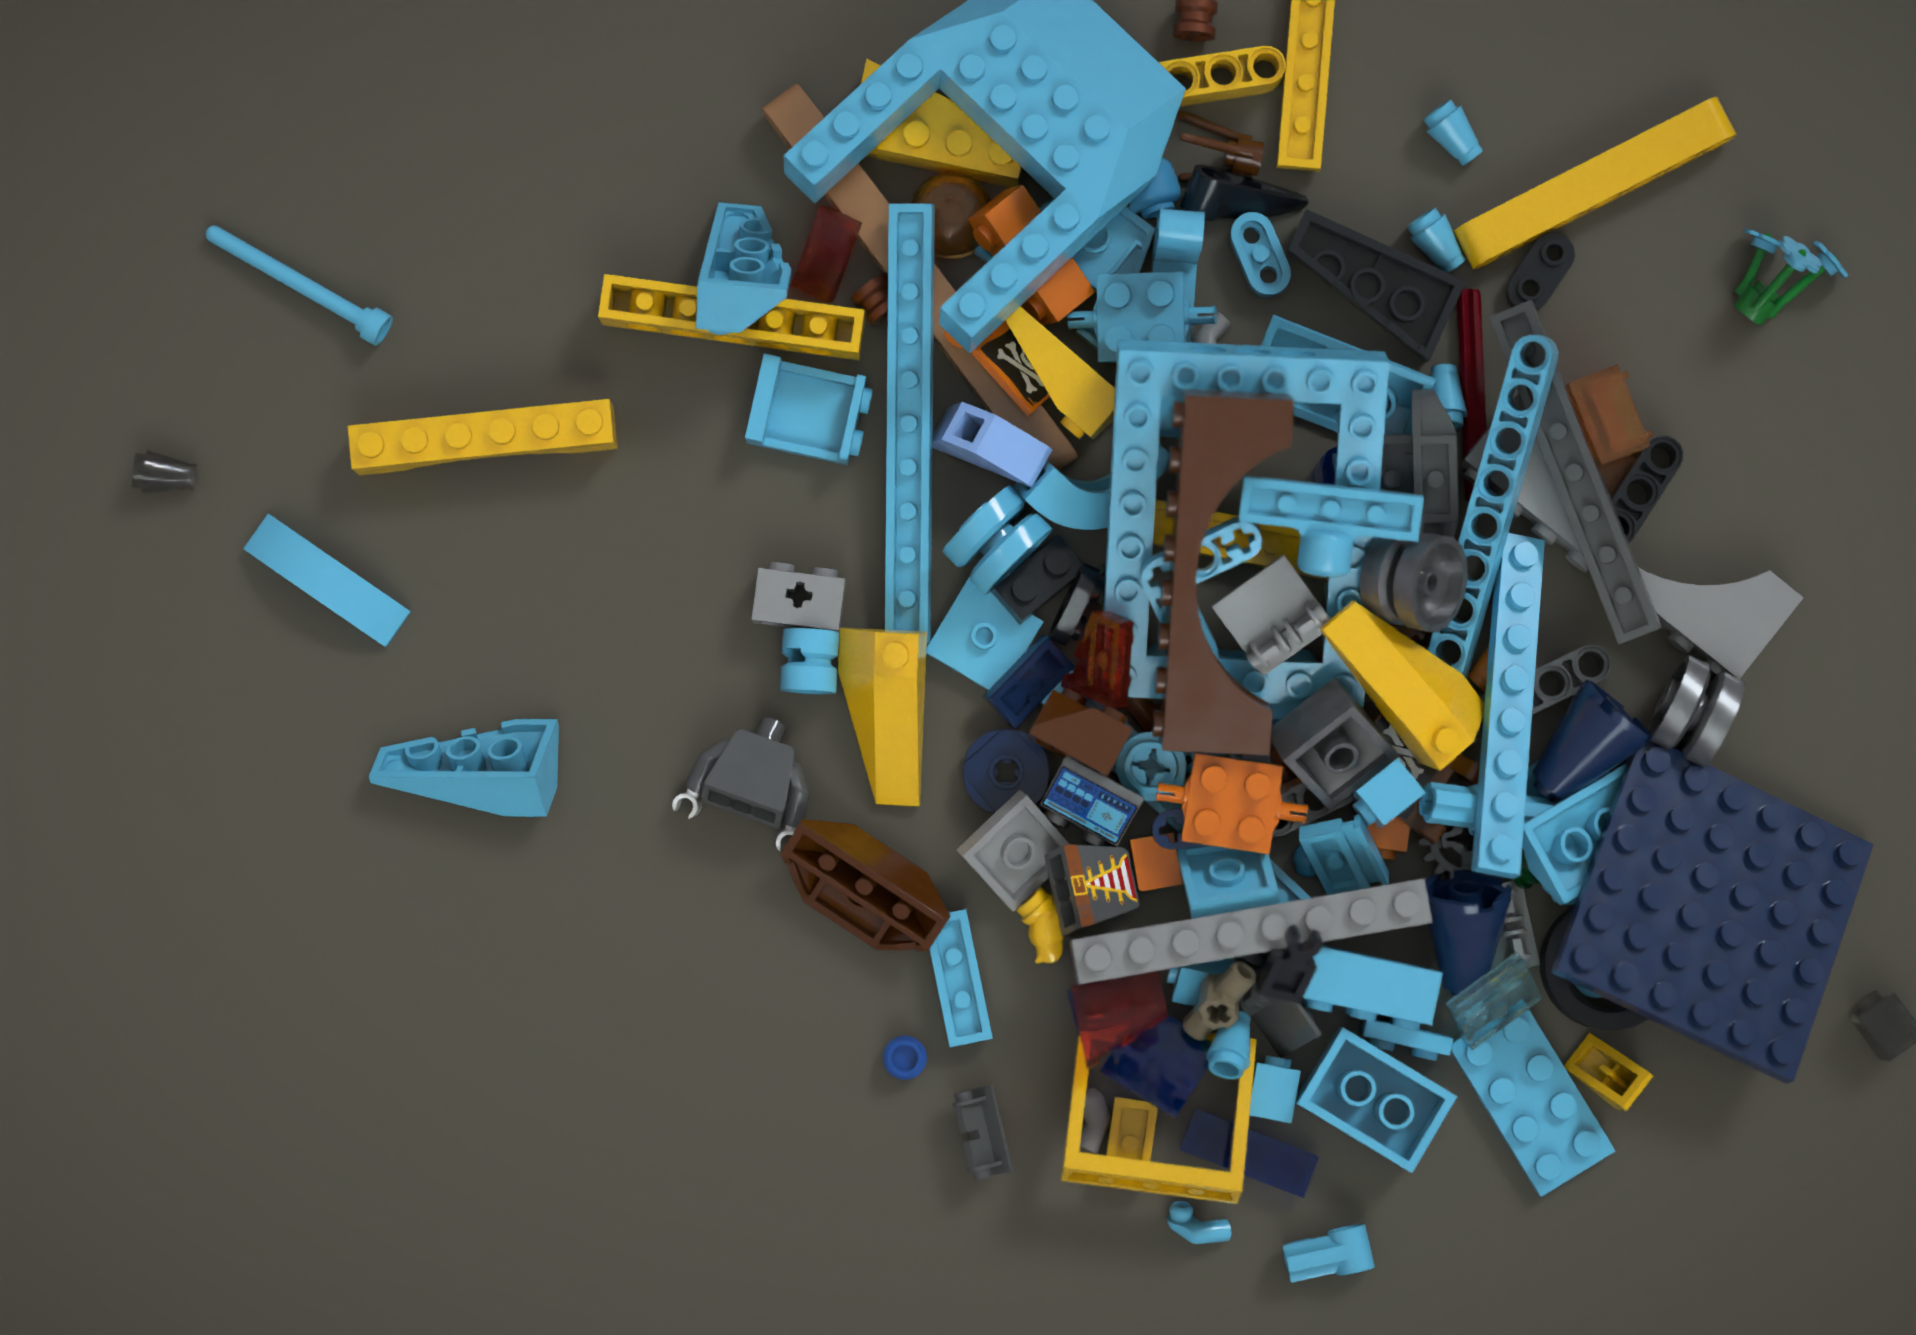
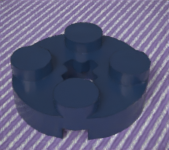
M1012 729L992 730L979 737L969 748L963 766L965 788L973 802L986 812L994 814L1019 790L1024 792L1035 805L1043 797L1050 776L1048 757L1042 746L1027 739L1028 734L1026 732ZM1002 761L1008 765L1013 761L1018 768L1014 772L1017 780L1011 784L1007 780L999 783L995 779V776L998 774V769L995 765L998 762Z

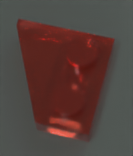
M1108 610L1092 612L1085 627V635L1078 642L1074 651V656L1079 661L1073 673L1064 674L1061 687L1068 688L1113 709L1127 707L1128 688L1130 686L1131 650L1134 640V621Z
M1159 971L1071 986L1086 1068H1092L1099 1064V1057L1118 1044L1124 1047L1136 1039L1139 1032L1144 1029H1151L1167 1018V1008Z

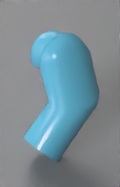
M1175 1201L1170 1205V1215L1167 1216L1170 1229L1189 1242L1205 1244L1230 1240L1231 1227L1227 1219L1200 1221L1192 1216L1193 1207L1188 1202Z

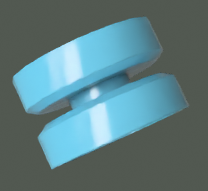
M1010 485L1002 489L989 502L986 501L960 526L959 531L942 550L957 567L967 566L981 553L984 555L971 571L969 579L984 595L989 594L996 585L1014 572L1053 530L1038 513L1029 514L1014 527L1011 525L1024 510L1026 501Z

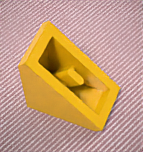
M1590 1032L1564 1065L1570 1074L1612 1107L1623 1111L1628 1110L1653 1077L1650 1072Z

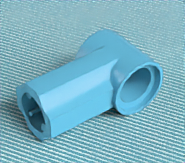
M1365 1223L1327 1231V1235L1282 1244L1285 1266L1291 1283L1336 1273V1276L1375 1268Z

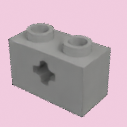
M769 562L768 569L758 568L751 619L754 624L785 628L824 629L839 632L846 580L845 578H837V570L813 567L812 574L794 572L795 565L780 562ZM798 586H804L806 594L812 596L811 601H803L801 608H796L793 599L788 598V593H796Z

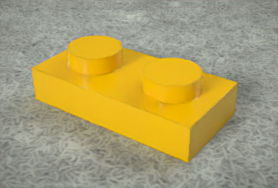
M1114 1096L1106 1156L1150 1162L1159 1103Z

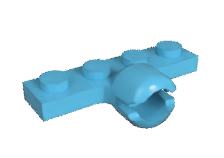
M1244 475L1239 521L1293 527L1299 530L1300 543L1297 564L1300 570L1309 575L1338 578L1346 576L1350 571L1353 544L1357 537L1371 536L1418 542L1424 497L1423 495Z

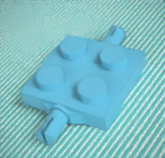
M1183 271L1097 274V300L1093 308L1094 310L1071 311L1067 315L1069 319H1084L1067 321L1069 329L1094 328L1098 338L1099 363H1116L1118 339L1187 342L1191 325L1217 324L1216 316H1200L1217 314L1216 306H1190L1186 296V273Z

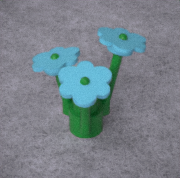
M1744 228L1743 232L1753 237L1750 245L1757 247V250L1744 279L1734 291L1740 296L1734 307L1761 326L1768 317L1773 320L1783 306L1824 272L1830 277L1837 273L1842 279L1847 278L1849 275L1837 260V256L1828 251L1817 240L1813 242L1814 247L1819 252L1815 256L1810 253L1805 245L1797 243L1788 236H1783L1781 242L1773 239L1770 233L1761 234ZM1777 247L1781 248L1785 252L1783 255L1787 262L1785 267L1769 286L1760 280L1753 286V280L1766 252L1775 254ZM1807 268L1810 271L1782 296L1779 297V294L1776 293L1795 269L1804 272Z

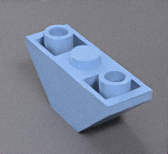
M965 402L948 406L933 433L932 448L1031 488L1052 452L1048 445L1006 420Z

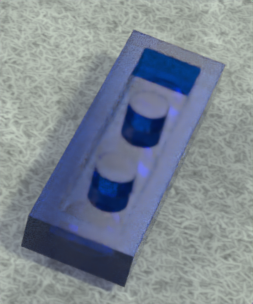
M1194 1108L1179 1150L1229 1169L1233 1123ZM1248 1129L1244 1175L1304 1198L1319 1156Z

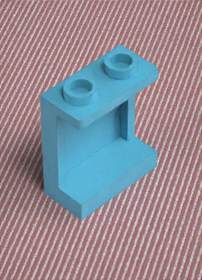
M764 353L745 434L746 443L848 466L850 456H859L864 431L857 430L860 413L868 414L873 389L866 387L867 378L864 375L858 374L857 377L798 365L782 361L779 356Z

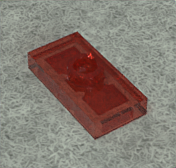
M827 205L819 206L791 286L826 303L834 302L862 222Z

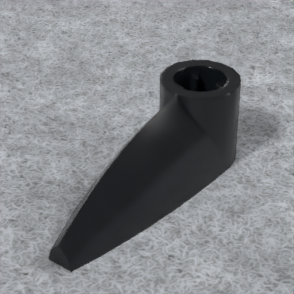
M1197 164L1193 169L1184 192L1180 208L1183 211L1204 212V220L1214 221L1216 217L1237 219L1239 216L1249 212L1260 213L1268 218L1303 209L1307 206L1309 200L1305 195L1216 167Z

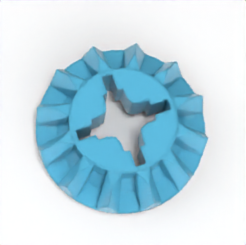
M1140 732L1130 738L1123 746L1117 758V775L1123 787L1143 797L1144 801H1156V792L1174 794L1158 791V782L1177 786L1182 785L1187 773L1186 754L1180 751H1162L1159 737H1152V732ZM1156 749L1157 762L1163 764L1164 767L1170 768V770H1158L1151 779V783H1148L1147 768L1134 763V761H1146L1153 750Z

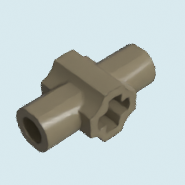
M1235 961L1221 974H1208L1200 983L1199 1002L1183 1019L1185 1031L1194 1039L1204 1040L1217 1028L1232 1027L1238 1020L1239 1000L1256 982L1254 971L1247 964Z

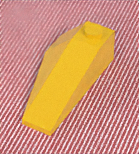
M1351 601L1319 629L1420 764L1441 771L1474 742L1484 717L1485 704L1462 673L1355 601Z
M841 627L839 628L838 674L875 803L919 807L921 800L927 632Z

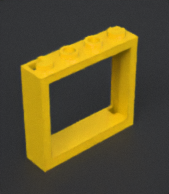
M1094 1013L1089 1017L1081 1016L1077 1036L1061 1181L1237 1204L1243 1187L1257 1039L1250 1038V1066L1244 1070L1243 1075L1238 1078L1229 1172L1079 1152L1092 1041L1206 1056L1216 1035L1215 1033H1210L1204 1040H1197L1185 1031L1183 1025H1179L1177 1028L1159 1026L1158 1022L1149 1019H1136L1133 1023L1117 1021L1112 1015L1104 1013Z

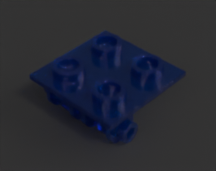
M1145 1002L1120 1040L1117 1039L1109 1052L1110 1056L1100 1069V1073L1176 1119L1208 1069L1209 1062L1206 1059V1054L1212 1042L1206 1038L1204 1040L1194 1039L1185 1031L1182 1023Z

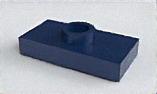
M1041 635L983 695V698L1010 727L1016 729L1075 666L1048 636Z

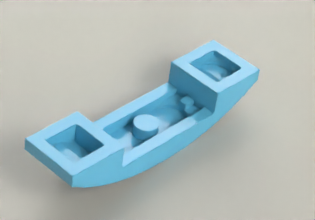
M267 514L243 548L386 648L411 613V611L270 514Z

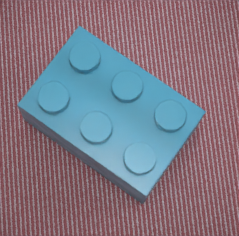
M1322 945L1319 953L1313 957L1317 969L1303 996L1302 1004L1306 1005V1007L1332 1012L1333 1004L1346 1007L1345 1013L1349 1014V1016L1374 1022L1376 1021L1377 1014L1389 1016L1388 1022L1392 1023L1393 1026L1419 1031L1420 1023L1432 1025L1442 972L1429 967Z
M1337 1027L1298 1092L1295 1104L1404 1170L1413 1173L1457 1096L1347 1029Z

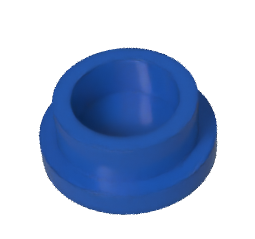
M896 1037L887 1044L884 1050V1066L889 1074L897 1079L909 1080L915 1078L925 1068L927 1062L926 1050L923 1044L914 1037Z

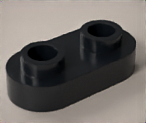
M1547 233L1539 237L1532 245L1506 285V299L1511 307L1532 300L1536 311H1538L1547 303L1574 262L1575 250L1573 244L1566 236L1559 233ZM1549 247L1557 248L1561 254L1560 260H1550L1546 255V249ZM1526 282L1534 284L1537 289L1536 295H1525L1522 291V285Z
M1084 562L1081 564L1052 623L1048 636L1052 641L1065 646L1070 639L1078 640L1086 622V617L1082 614L1088 603L1096 604L1105 583L1104 580L1099 579L1100 569Z

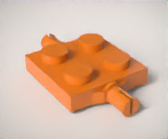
M1194 752L1191 774L1184 787L1158 782V791L1174 794L1156 792V801L1182 804L1184 821L1181 841L1270 854L1273 831L1279 819L1305 824L1306 815L1289 812L1306 814L1308 812V805L1282 802L1280 792L1283 772L1282 765Z

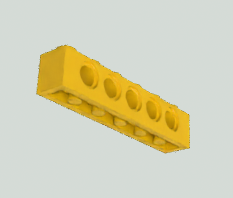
M604 274L598 318L604 326L860 361L865 325L864 309L784 299L741 333L731 332L719 335L708 330L696 329L697 286Z

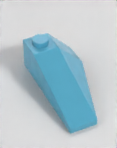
M718 202L698 279L696 329L708 330L719 335L731 332L741 333L787 298L791 268L788 262L784 263L782 260V249L779 243L775 244L772 239V228L761 206Z
M513 719L501 722L502 729L477 734L476 728L461 730L462 737L438 742L437 739L428 737L381 747L368 777L372 784L501 816L547 817L558 787V720Z

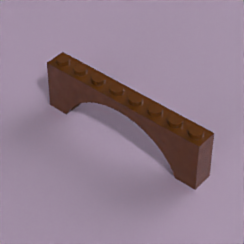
M1181 389V401H1173L1172 428H1179L1178 446H1170L1169 473H1176L1175 490H1168L1166 497V517H1173L1172 535L1164 536L1163 561L1170 562L1169 579H1162L1160 604L1161 606H1168L1167 623H1159L1158 650H1165L1164 667H1156L1155 693L1162 694L1161 711L1154 710L1152 718V737H1159L1162 751L1270 755L1273 712L1267 701L1251 693L1226 671L1210 648L1198 613L1196 573L1204 535L1210 520L1229 490L1259 462L1291 446L1294 399L1289 394Z

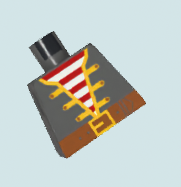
M1063 845L1044 855L1062 936L1071 935L1138 909L1140 904L1138 893L1151 891H1140L1138 889L1135 868L1131 867L1129 853L1124 847Z

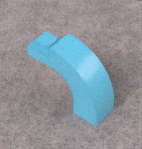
M1160 444L1158 448L1157 479L1165 472L1169 461V452ZM1047 460L1032 488L1018 482L1013 486L1014 490L1028 504L1054 523L1082 530L1107 528L1110 473L1095 480H1076L1064 475Z

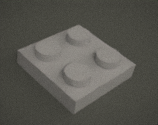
M1019 790L956 851L1001 901L1014 912L1049 878L1044 855L1063 845L1070 844L1031 799Z

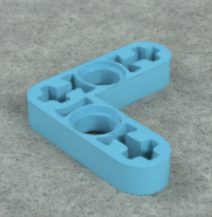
M1236 517L1206 530L1201 546L1209 548L1213 552L1214 557L1212 563L1206 568H1197L1196 584L1254 557L1259 552L1262 544V537L1257 524L1241 522L1239 517ZM1241 528L1244 534L1253 533L1248 538V547L1242 549L1238 543L1232 544L1225 548L1229 557L1221 559L1219 546L1213 539L1221 537L1222 545H1225L1235 539L1233 531ZM1163 551L1145 560L1141 567L1140 578L1142 587L1159 622L1167 623L1168 606H1161L1157 600L1160 599L1161 585L1158 581H1149L1153 577V568L1160 566L1163 572L1170 570V562L1163 561ZM1198 607L1204 635L1218 659L1216 642Z

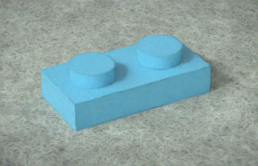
M1362 1019L1359 1032L1365 1037H1370L1368 1043L1376 1048L1394 1051L1395 1043L1412 1047V1056L1437 1061L1438 1053L1450 1056L1454 1039L1449 1035L1423 1029L1415 1031L1393 1026L1392 1023L1376 1019L1375 1022Z

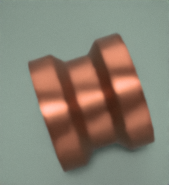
M1176 0L1175 10L1179 16L1178 22L1173 26V36L1188 41L1214 40L1216 28L1212 25V19L1218 12V3L1214 0Z
M886 273L871 279L851 297L856 306H862L867 312L866 320L871 327L888 318V275Z

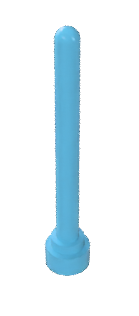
M210 226L207 228L205 236L209 242L355 324V330L360 332V338L370 344L378 346L390 330L393 316L379 308L372 310L369 307L363 310L220 227Z

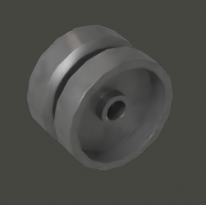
M1419 531L1418 542L1376 537L1368 549L1362 566L1360 589L1364 608L1388 624L1406 625L1408 628L1426 632H1438L1447 627L1457 615L1465 596L1468 573L1467 559L1462 546L1453 537L1422 533L1421 531Z
M1687 655L1678 665L1664 688L1648 730L1653 736L1650 742L1666 750L1675 747L1682 739L1681 752L1683 753V758L1704 768L1712 760L1729 731L1743 698L1745 681L1723 672L1716 676L1708 685L1710 679L1709 664Z

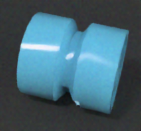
M809 628L783 629L782 654L788 658V663L781 666L780 691L801 694H836L837 669L831 665V661L838 657L839 632Z

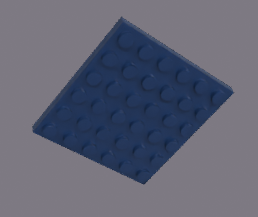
M1649 741L1646 746L1628 757L1551 973L1788 1084L1795 1079L1874 844L1708 764L1704 768L1684 759L1683 753L1675 748L1666 750Z

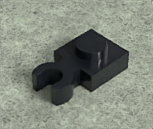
M1292 924L1285 933L1287 944L1285 951L1272 949L1256 982L1259 994L1300 1004L1317 969L1313 957L1319 953L1322 947V939L1318 930H1313L1308 940L1298 942L1301 934L1297 925Z

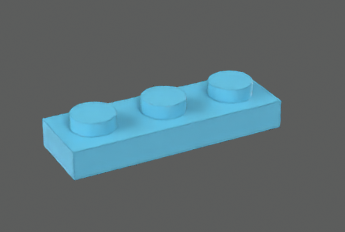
M966 909L949 912L951 917L930 947L949 1047L993 1039Z

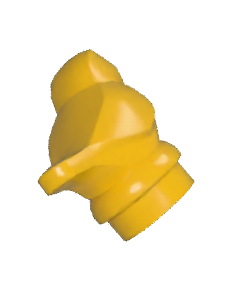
M1040 886L1016 911L1021 915V921L1029 925L1028 937L1030 942L1036 947L1035 963L1052 964L1062 957L1064 936L1061 935L1053 894L1051 892L1047 893Z

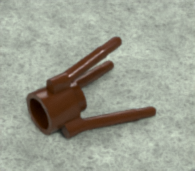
M1178 110L1176 118L1228 139L1226 143L1198 135L1181 133L1179 136L1181 141L1225 152L1223 165L1231 167V170L1226 171L1246 176V174L1258 175L1263 156L1264 142L1254 141L1251 135L1234 132L1191 113ZM1181 173L1178 175V180L1180 182H1189L1192 173Z

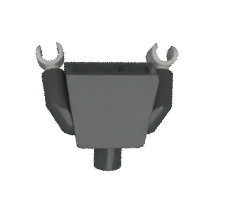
M762 718L756 734L744 729H737L731 739H720L701 752L685 783L688 789L685 793L675 797L672 803L673 810L677 811L681 801L684 798H688L693 803V810L689 814L688 819L700 813L702 802L777 829H780L783 822L786 824L785 828L776 837V847L780 851L781 839L786 835H792L801 820L805 819L809 800V790L803 767L794 761L795 749L792 746L781 743L786 730L785 725L773 718Z

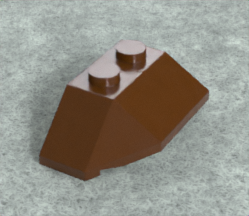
M802 819L781 852L785 864H788L792 879L803 901L876 950L904 951L917 949V951H928L951 917L925 870L855 824Z

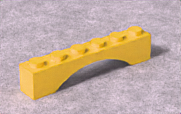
M610 399L348 426L351 468L359 476L399 472L429 465L487 457L583 453L618 449L614 406Z

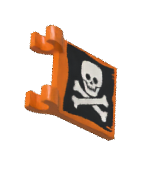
M1006 321L971 352L1027 416L1050 397ZM947 331L943 333L949 343L964 349Z

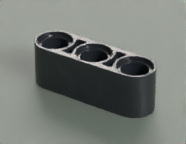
M1658 436L1646 443L1639 450L1610 495L1628 543L1634 539L1681 466L1683 450L1680 443L1672 437ZM1660 447L1668 453L1670 463L1667 468H1659L1652 463L1650 458L1652 448ZM1636 483L1645 489L1647 499L1643 505H1637L1629 500L1627 496L1629 484Z

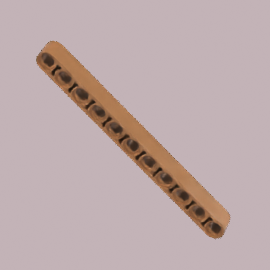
M797 83L761 108L763 114L789 150L824 119L823 115ZM858 163L824 196L882 273L888 275L889 203ZM934 263L935 343L984 408L1048 445L1052 452L1047 460L1061 471L1077 459L1078 454L1044 407L1040 405L1027 416L971 353L969 354L965 349L953 346L945 338L943 333L946 330L939 324L940 307L956 291Z

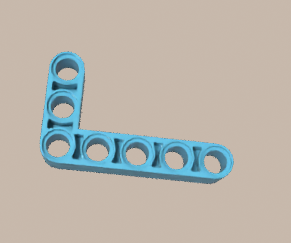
M1160 209L1155 224L1151 273L1185 272L1186 296L1190 306L1194 307L1197 262L1203 243L1204 212ZM1191 325L1187 336V343H1192L1193 325ZM1161 397L1159 437L1178 438L1179 428H1172L1173 401H1181V397Z

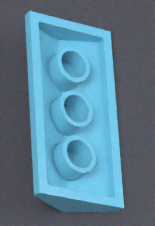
M1276 315L1272 316L1260 345L1362 350ZM1389 360L1384 434L1412 433V390L1432 389L1436 378ZM1294 402L1293 415L1338 432L1335 414L1336 411H1340L1341 404Z
M1626 763L1524 823L1522 847L1528 869L1560 905L1569 902L1579 895Z

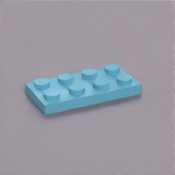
M1524 1000L1516 1002L1453 1041L1451 1054L1538 1196H1544L1616 1151Z

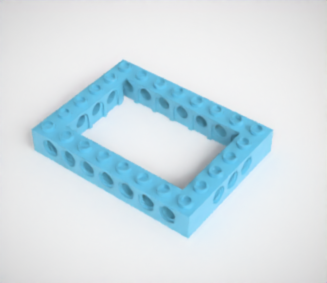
M1118 339L1099 669L1100 696L1162 699V694L1155 693L1156 667H1164L1165 650H1158V643L1153 644L1147 649L1150 601L1142 587L1140 578L1141 567L1145 560L1152 556L1161 397H1181V389L1289 394L1294 399V402L1341 404L1340 411H1336L1335 414L1338 426L1337 454L1332 456V464L1335 469V485L1380 490L1389 360L1385 351ZM1357 537L1353 544L1349 573L1338 578L1328 577V582L1323 583L1326 613L1330 618H1333L1351 601H1355L1364 607L1360 589L1362 566L1368 549L1376 537ZM1323 634L1321 635L1323 642L1322 662H1317L1314 654L1310 651L1301 649L1264 676L1253 667L1244 650L1217 649L1218 660L1226 671L1243 687L1269 704H1301L1336 677L1364 708L1365 690Z

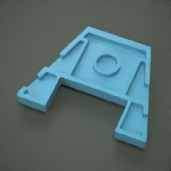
M1052 198L1042 204L1039 208L1041 212L1055 199ZM1126 206L1072 258L1097 293V274L1140 273L1155 228L1136 213L1131 212ZM980 245L974 250V254L985 263H988L993 258L990 252L983 249ZM1078 328L1076 334L1098 351V338L1094 328Z

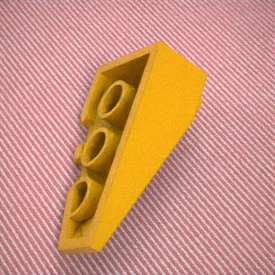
M1020 306L1005 321L1057 409L1065 415L1060 423L1078 439L1086 433L1094 440L1113 421L1115 388Z

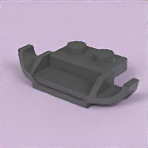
M1413 389L1412 433L1384 434L1380 490L1423 495L1420 531L1422 533L1454 538L1459 523L1457 432L1434 389Z

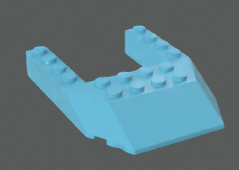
M1093 0L966 1L909 39L784 155V174L810 200L816 203L933 93L940 89L1055 199L940 307L939 324L969 354L1156 178L1186 88Z

